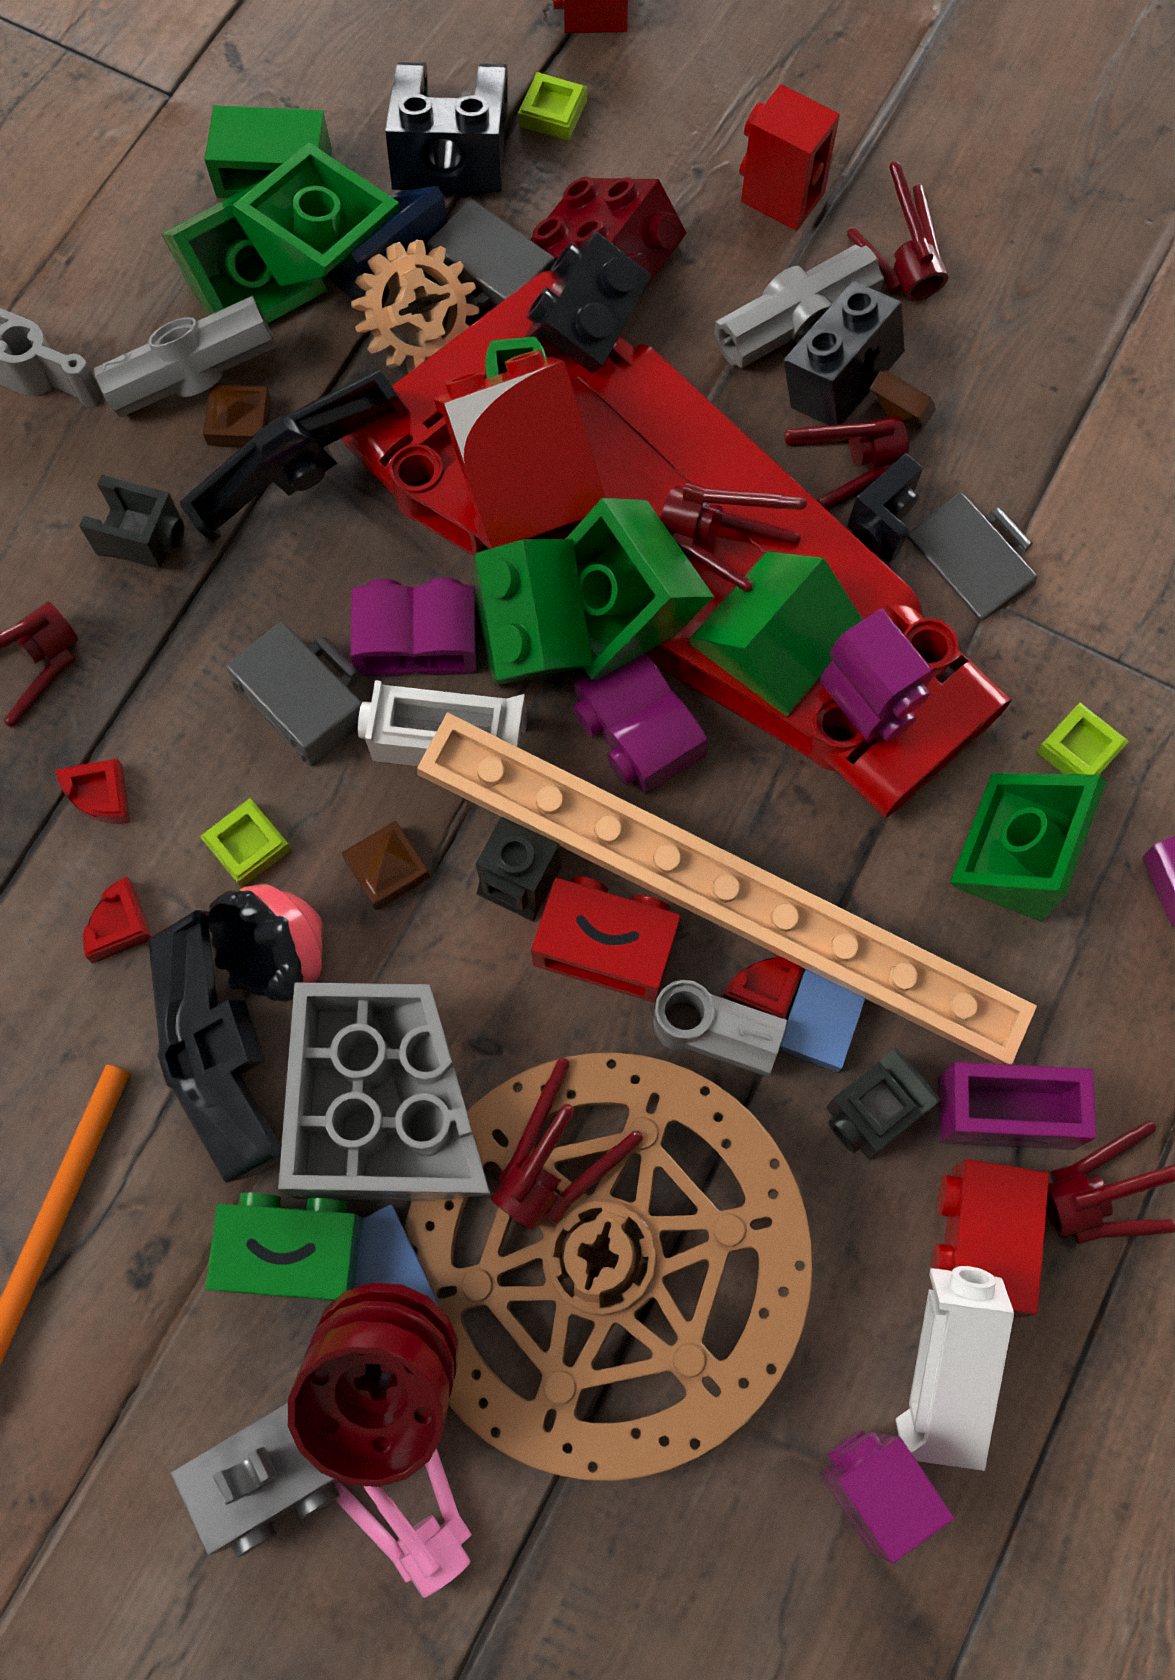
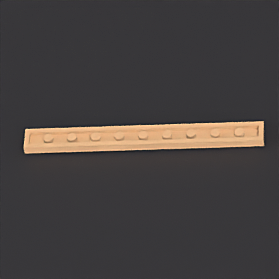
M448 712L445 715L417 767V775L501 817L559 843V846L995 1064L1012 1065L1033 1017L1036 1005Z

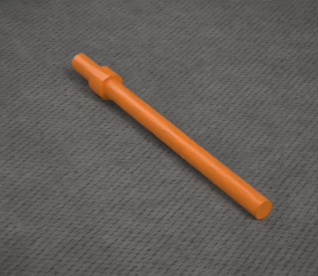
M109 1064L105 1065L0 1297V1366L131 1073Z

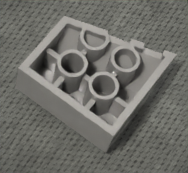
M294 983L279 1190L294 1199L330 1198L339 1200L436 1201L491 1195L432 988L429 984Z

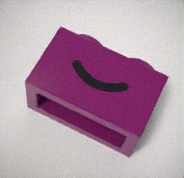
M954 1062L938 1077L939 1098L941 1099L939 1101V1143L1075 1150L1096 1139L1093 1069Z
M861 1429L845 1438L827 1453L833 1464L819 1474L868 1550L891 1564L955 1519L900 1436L875 1434L874 1431L865 1434Z

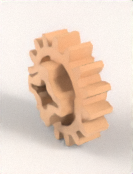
M423 240L409 243L407 252L402 244L398 242L386 248L387 258L381 254L371 257L367 262L374 275L364 273L358 276L355 281L361 289L366 291L364 297L351 301V307L359 311H365L366 320L361 321L355 326L356 331H371L374 336L367 350L371 354L383 349L389 351L386 366L390 368L400 366L406 359L408 372H411L470 327L465 324L466 317L479 314V307L467 304L465 295L470 294L476 289L474 282L461 284L457 278L464 264L459 261L449 266L445 265L443 262L446 248L442 246L432 249L426 255ZM424 272L431 275L440 285L425 278ZM387 283L390 293L384 308H382V296ZM428 299L432 300V304L424 307L423 311L418 314L412 315L408 313L403 316L399 315V310L409 307L408 304L413 301L419 300L423 302ZM448 309V321L444 329L442 322ZM390 328L406 335L409 344L396 337Z

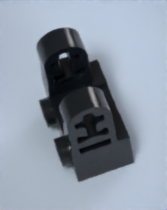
M397 61L385 130L392 190H414L438 186L440 191H502L505 159L504 142L508 110L507 64L479 63L475 95L461 98L428 97L426 62Z

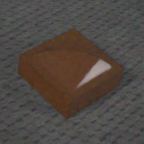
M886 370L879 372L869 388L878 398L887 417L897 415L902 420L913 419L926 426L936 410L935 403L930 396Z
M215 384L209 388L203 436L207 445L243 447L253 438L256 432L267 426L271 403L268 387Z
M397 821L392 822L341 852L375 910L430 878L428 870Z

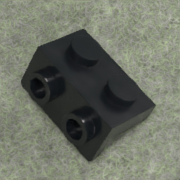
M597 231L579 247L571 242L559 255L551 269V273L557 279L551 290L546 287L540 292L527 311L526 318L532 324L524 336H535L539 342L546 338L592 374L604 365L651 277L650 273Z

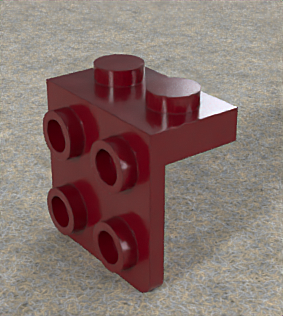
M582 177L572 182L565 189L563 198L551 214L535 227L530 241L552 255L556 261L571 242L579 247L597 231L651 274L644 288L645 290L687 233L659 179Z

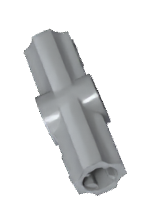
M855 244L806 272L800 266L785 269L768 284L761 297L715 321L714 335L718 340L722 355L731 366L737 365L743 368L791 340L798 344L852 281L878 292L881 291L884 277L879 269L878 258L867 245L859 247Z
M251 296L198 321L190 317L171 321L156 330L149 338L148 344L95 367L94 371L106 401L112 411H115L121 418L174 393L181 397L202 393L220 380L223 371L277 346L258 303Z

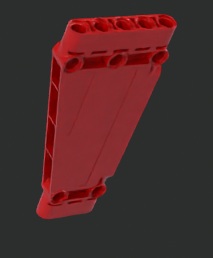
M545 271L535 276L392 385L410 411L409 413L400 416L395 410L342 438V443L395 496L396 505L404 516L416 521L472 556L489 548L480 541L473 518L477 517L445 419L442 413L437 411L433 398L448 393L445 383L462 375L482 371L484 380L487 379L485 360L489 344L493 340L524 338L532 324L526 318L527 311L540 292L546 287L551 290L557 279L551 271ZM619 335L604 365L592 374L546 338L540 342L546 358L553 357L565 362L606 498L647 500L658 517L661 518L663 506L670 491L675 486L685 487L687 482L711 489L803 497L807 501V506L803 510L714 503L722 506L724 513L797 532L801 537L798 544L772 540L720 526L712 542L702 540L698 545L743 576L751 570L766 552L824 558L863 620L883 608L916 650L926 651L937 660L935 663H927L934 671L931 681L926 686L931 695L913 711L917 717L916 721L906 731L889 742H885L879 736L872 742L867 743L821 685L820 680L793 712L786 717L689 644V638L735 588V585L726 581L689 555H686L714 597L673 638L646 652L655 666L810 758L821 768L836 771L884 819L901 808L987 730L1007 709L1012 699L958 649L959 643L953 629L941 620L925 619L922 616V607L916 594L899 576L655 350L645 344H639L634 348ZM417 480L429 481L422 486L409 485ZM584 518L528 539H566ZM829 726L842 727L848 731L852 739L842 742L833 740L827 736L823 729Z

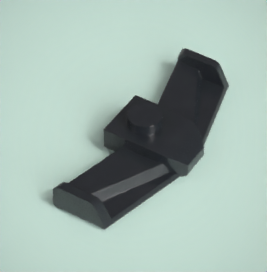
M376 369L286 416H280L256 432L250 441L180 501V506L196 529L212 542H215L221 537L218 528L272 482L288 496L296 491L308 490L317 485L325 476V472L338 464L327 445L395 410L400 416L410 411L382 371Z
M195 910L148 939L159 1039V1052L157 1056L166 1085L174 1091L223 1180L229 1183L258 1175L280 1164L282 1146L240 1076L265 1061L245 1000H227L218 1005L208 921L209 911Z

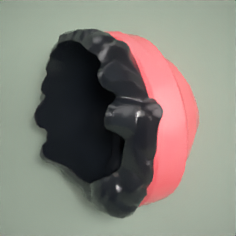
M258 884L225 892L209 905L208 921L209 930L212 933L211 943L215 948L216 954L215 966L218 969L228 971L230 976L228 985L230 988L246 989L252 994L267 996L268 999L273 1001L287 1002L293 1000L294 983H315L318 980L322 970L321 957L324 924L320 915L304 900L290 892L278 890L273 886Z

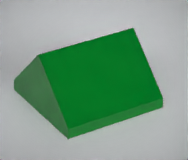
M310 142L232 205L235 218L280 286L327 275L399 211V202Z
M766 552L744 576L753 583L752 590L745 592L735 586L689 638V644L788 717L818 683L824 670L831 663L830 652L840 636L863 619L824 558Z
M991 773L950 883L959 890L1042 922L1067 894L1107 781L1101 775Z

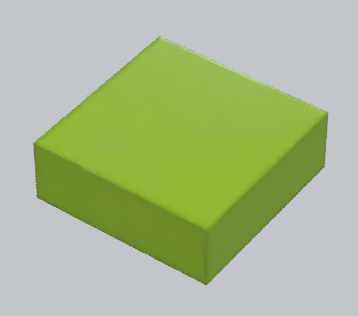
M536 72L518 111L519 127L569 141L587 102V86Z
M1079 703L1041 744L1037 753L1063 774L1100 775L1129 741L1082 703Z
M251 798L200 836L205 845L241 888L245 887L292 850L287 841Z

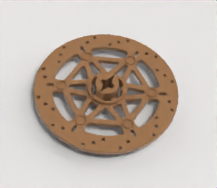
M588 1053L564 1057L569 1061V1068L547 1118L558 1114L561 1107L565 1104L572 1105L574 1109L594 1105L626 1106L629 1108V1116L622 1133L554 1148L544 1166L562 1180L557 1189L562 1192L572 1183L558 1172V1164L607 1153L633 1131H640L643 1135L642 1142L601 1178L592 1195L582 1194L571 1204L558 1224L545 1216L539 1225L544 1235L543 1240L505 1257L501 1256V1250L512 1217L498 1208L480 1263L465 1268H457L455 1266L454 1250L459 1223L469 1197L436 1201H411L405 1224V1232L413 1248L417 1247L418 1252L416 1256L440 1308L448 1315L458 1338V1368L453 1382V1390L449 1397V1407L484 1441L507 1456L526 1465L563 1477L583 1480L617 1481L657 1474L701 1457L725 1442L742 1428L765 1404L787 1370L805 1326L811 1298L813 1275L812 1241L801 1193L786 1159L773 1138L757 1118L736 1098L714 1082L668 1061L635 1054ZM559 1059L538 1065L512 1077L491 1090L467 1111L483 1170L492 1163L497 1164L502 1171L508 1165L544 1086ZM616 1062L615 1068L610 1069V1063ZM636 1077H639V1083L633 1084L632 1080ZM518 1085H522L520 1092H516ZM704 1089L710 1090L707 1096L702 1095ZM575 1092V1098L569 1099V1094ZM658 1095L659 1102L656 1111L653 1114H649L648 1108L651 1099ZM723 1115L722 1121H715V1116ZM671 1123H680L704 1139L722 1157L732 1170L745 1194L746 1200L741 1207L724 1211L718 1210L663 1149V1140ZM501 1131L509 1141L508 1146L502 1147L495 1138L496 1132ZM725 1141H730V1148H723V1143ZM533 1147L529 1157H531V1155L533 1154L534 1150L536 1149L535 1147ZM633 1155L641 1156L636 1200L629 1203L622 1199L614 1198L612 1192ZM773 1161L779 1162L777 1169L771 1168L770 1164ZM657 1169H664L696 1205L698 1211L695 1215H650L655 1172ZM777 1191L778 1197L771 1199L769 1193ZM453 1202V1209L448 1210V1205ZM601 1212L596 1217V1220L585 1223L583 1218ZM762 1219L772 1220V1225L768 1228L759 1230L751 1228V1224L754 1221ZM633 1221L637 1223L644 1235V1238L639 1240L642 1255L639 1245L631 1236ZM430 1223H434V1229L429 1231L428 1226ZM708 1231L709 1240L673 1257L666 1258L661 1234L663 1232ZM570 1232L571 1235L565 1244L563 1259H561V1247L566 1236ZM608 1241H610L609 1250L618 1256V1263L614 1269L603 1267L597 1277L598 1267L589 1262L590 1254L593 1249L604 1251ZM754 1249L758 1252L759 1271L753 1307L746 1327L734 1350L727 1359L719 1361L704 1345L703 1339L727 1260L732 1252ZM643 1257L648 1260L647 1273L640 1286H638L635 1282L641 1273ZM539 1259L543 1261L546 1278L544 1285L501 1286L500 1278L502 1275ZM707 1260L709 1268L694 1317L691 1321H686L665 1286L664 1279L671 1274ZM800 1261L805 1264V1268L802 1271L796 1270L795 1267ZM569 1276L575 1283L574 1296L570 1293L563 1280ZM451 1287L457 1288V1294L441 1299V1290ZM785 1287L788 1289L789 1293L786 1297L780 1296L779 1291L781 1288ZM622 1294L624 1301L611 1307H605L612 1296ZM652 1298L657 1300L678 1336L677 1342L672 1346H669L636 1318V1313ZM555 1301L556 1311L549 1351L545 1352L514 1315L510 1309L511 1303ZM487 1306L542 1374V1380L535 1399L527 1401L516 1394L489 1368L467 1332L463 1320L467 1310ZM762 1309H767L769 1311V1316L767 1318L762 1319L760 1317V1311ZM577 1315L592 1320L595 1326L573 1367H568L565 1364L570 1322L572 1316ZM615 1324H620L648 1347L653 1354L649 1360L602 1370H595L593 1366ZM770 1364L776 1367V1373L773 1375L767 1371V1367ZM477 1370L481 1372L480 1379H475L474 1374ZM671 1371L686 1389L685 1398L674 1406L654 1415L632 1421L591 1423L581 1421L576 1413L582 1392L587 1388ZM706 1377H711L720 1387V1396H713L704 1384ZM743 1378H746L749 1382L748 1387L745 1389L740 1386V1381ZM483 1399L488 1401L486 1408H483L481 1405ZM554 1409L556 1411V1419L552 1430L548 1432L545 1429V1424L549 1412ZM496 1427L500 1430V1436L495 1437L493 1434ZM636 1428L641 1431V1436L638 1439L633 1436V1430ZM663 1436H667L669 1439L667 1446L661 1444ZM693 1439L700 1441L698 1449L692 1447L691 1442ZM567 1443L572 1445L573 1450L571 1453L565 1450ZM591 1462L597 1463L598 1468L596 1472L591 1471Z

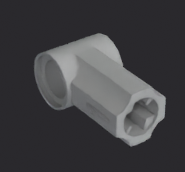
M689 980L675 981L662 989L656 999L653 1020L655 1035L662 1045L680 1052L691 1050L769 1077L787 1024L785 1019L712 995L704 986ZM674 1004H689L699 1012L701 1023L693 1029L680 1030L669 1023L665 1013Z

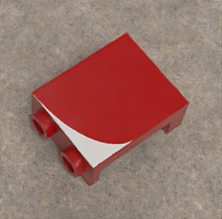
M541 350L528 352L507 360L505 365L508 372L485 380L482 371L454 378L445 383L448 393L433 398L437 411L442 413L477 514V517L473 518L480 541L489 549L528 539L585 518L602 498H606L565 362L553 357L544 358Z

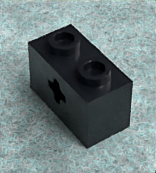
M852 281L784 358L791 408L827 425H842L871 391L869 388L879 372L888 371L905 352L902 301Z

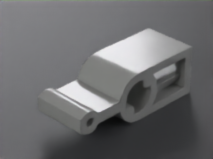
M0 308V385L27 396L43 395L56 388L77 397L84 406L96 407L103 394L84 358L78 354L65 355L51 349L37 324Z

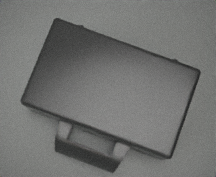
M472 199L427 242L429 252L439 246L446 248L443 262L445 265L449 266L459 261L464 264L457 278L461 284L466 282H474L476 289L470 294L465 295L467 304L479 307V314L473 316L482 315V310L484 309L491 311L535 276L545 271H551L555 263L552 255Z
M962 492L958 493L907 533V538L980 620H984L1036 583L1037 574L1021 558L1032 545L1028 537L1001 508L991 510V513L983 516ZM997 521L1018 544L1016 548L1013 549L991 525L993 522Z
M281 621L226 664V669L234 689L239 691L294 748L300 755L301 760L306 761L310 766L315 765L358 729L361 701L349 689L356 684L359 678V671L325 637L317 638L315 643L306 646ZM320 655H323L342 674L339 679L318 658Z

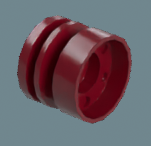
M373 1282L345 1291L324 1309L288 1396L289 1431L298 1451L320 1473L348 1485L381 1487L408 1479L430 1461L443 1435L449 1397L453 1390V1382L458 1368V1338L448 1315L427 1295L402 1284Z

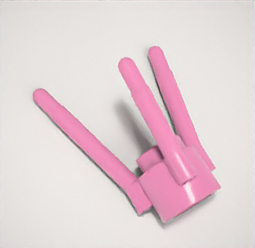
M437 1448L425 1466L444 1520L443 1524L439 1525L435 1517L430 1515L412 1527L382 1486H364L380 1513L399 1539L397 1541L341 1481L335 1484L340 1494V1497L335 1501L391 1559L405 1583L412 1580L422 1598H426L443 1588L471 1562L461 1544L471 1537L472 1534L458 1513Z

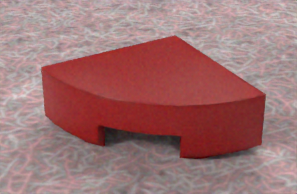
M118 758L55 770L62 791L83 814L104 823H130L124 769Z
M128 877L115 882L100 896L102 898L94 909L88 925L84 928L83 948L85 957L91 963L144 943L152 937L135 887Z
M781 956L756 962L735 975L727 986L722 998L785 1019L804 968Z

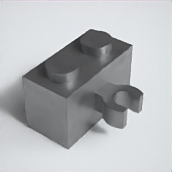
M288 1403L171 1472L208 1555L232 1547L236 1558H239L275 1537L277 1534L272 1522L296 1508L300 1518L303 1519L340 1497L335 1486L340 1481L320 1473L298 1451L288 1428Z

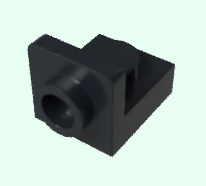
M907 453L900 457L856 497L847 524L856 538L873 553L877 552L887 562H891L899 555L908 533V528L900 520L912 509L919 498V495L914 491L924 468Z

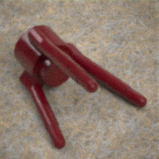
M893 161L889 168L912 240L904 243L896 250L894 254L896 262L892 268L857 229H848L847 236L854 245L856 244L859 247L867 245L878 258L879 269L890 294L894 295L903 290L908 300L918 301L937 293L945 286L949 277L940 256L924 188L921 184L914 185V204L901 164L898 161Z
M897 415L864 423L788 429L784 433L785 443L788 445L849 441V449L855 465H865L869 469L866 473L817 499L825 509L866 488L905 453H909L908 434L902 419Z
M687 482L685 487L675 486L667 496L661 513V521L684 554L689 555L745 592L752 590L753 583L734 568L699 546L698 544L702 540L712 542L720 526L790 544H798L801 540L797 532L724 513L722 506L714 503L803 510L807 506V501L803 497L711 489Z
M49 601L23 618L17 625L0 633V650L16 642L33 664L38 663L43 658L48 661V664L5 717L4 722L9 727L15 726L56 675L75 661L67 649L79 641L67 620Z
M560 1058L556 1062L510 1162L498 1177L501 1183L490 1198L505 1213L533 1231H536L545 1216L558 1224L574 1201L622 1161L643 1140V1135L640 1131L631 1132L560 1194L555 1192L562 1180L544 1165L574 1115L572 1105L565 1104L561 1107L531 1157L529 1156L569 1068V1061L566 1058Z
M1152 1121L1144 1122L1133 1130L1124 1133L1073 1165L1051 1171L1053 1181L1048 1183L1046 1213L1059 1237L1064 1238L1073 1235L1076 1243L1082 1244L1098 1238L1144 1236L1175 1232V1220L1172 1219L1103 1222L1104 1217L1113 1214L1111 1201L1175 1182V1164L1106 1186L1097 1175L1090 1178L1085 1176L1156 1131V1125Z

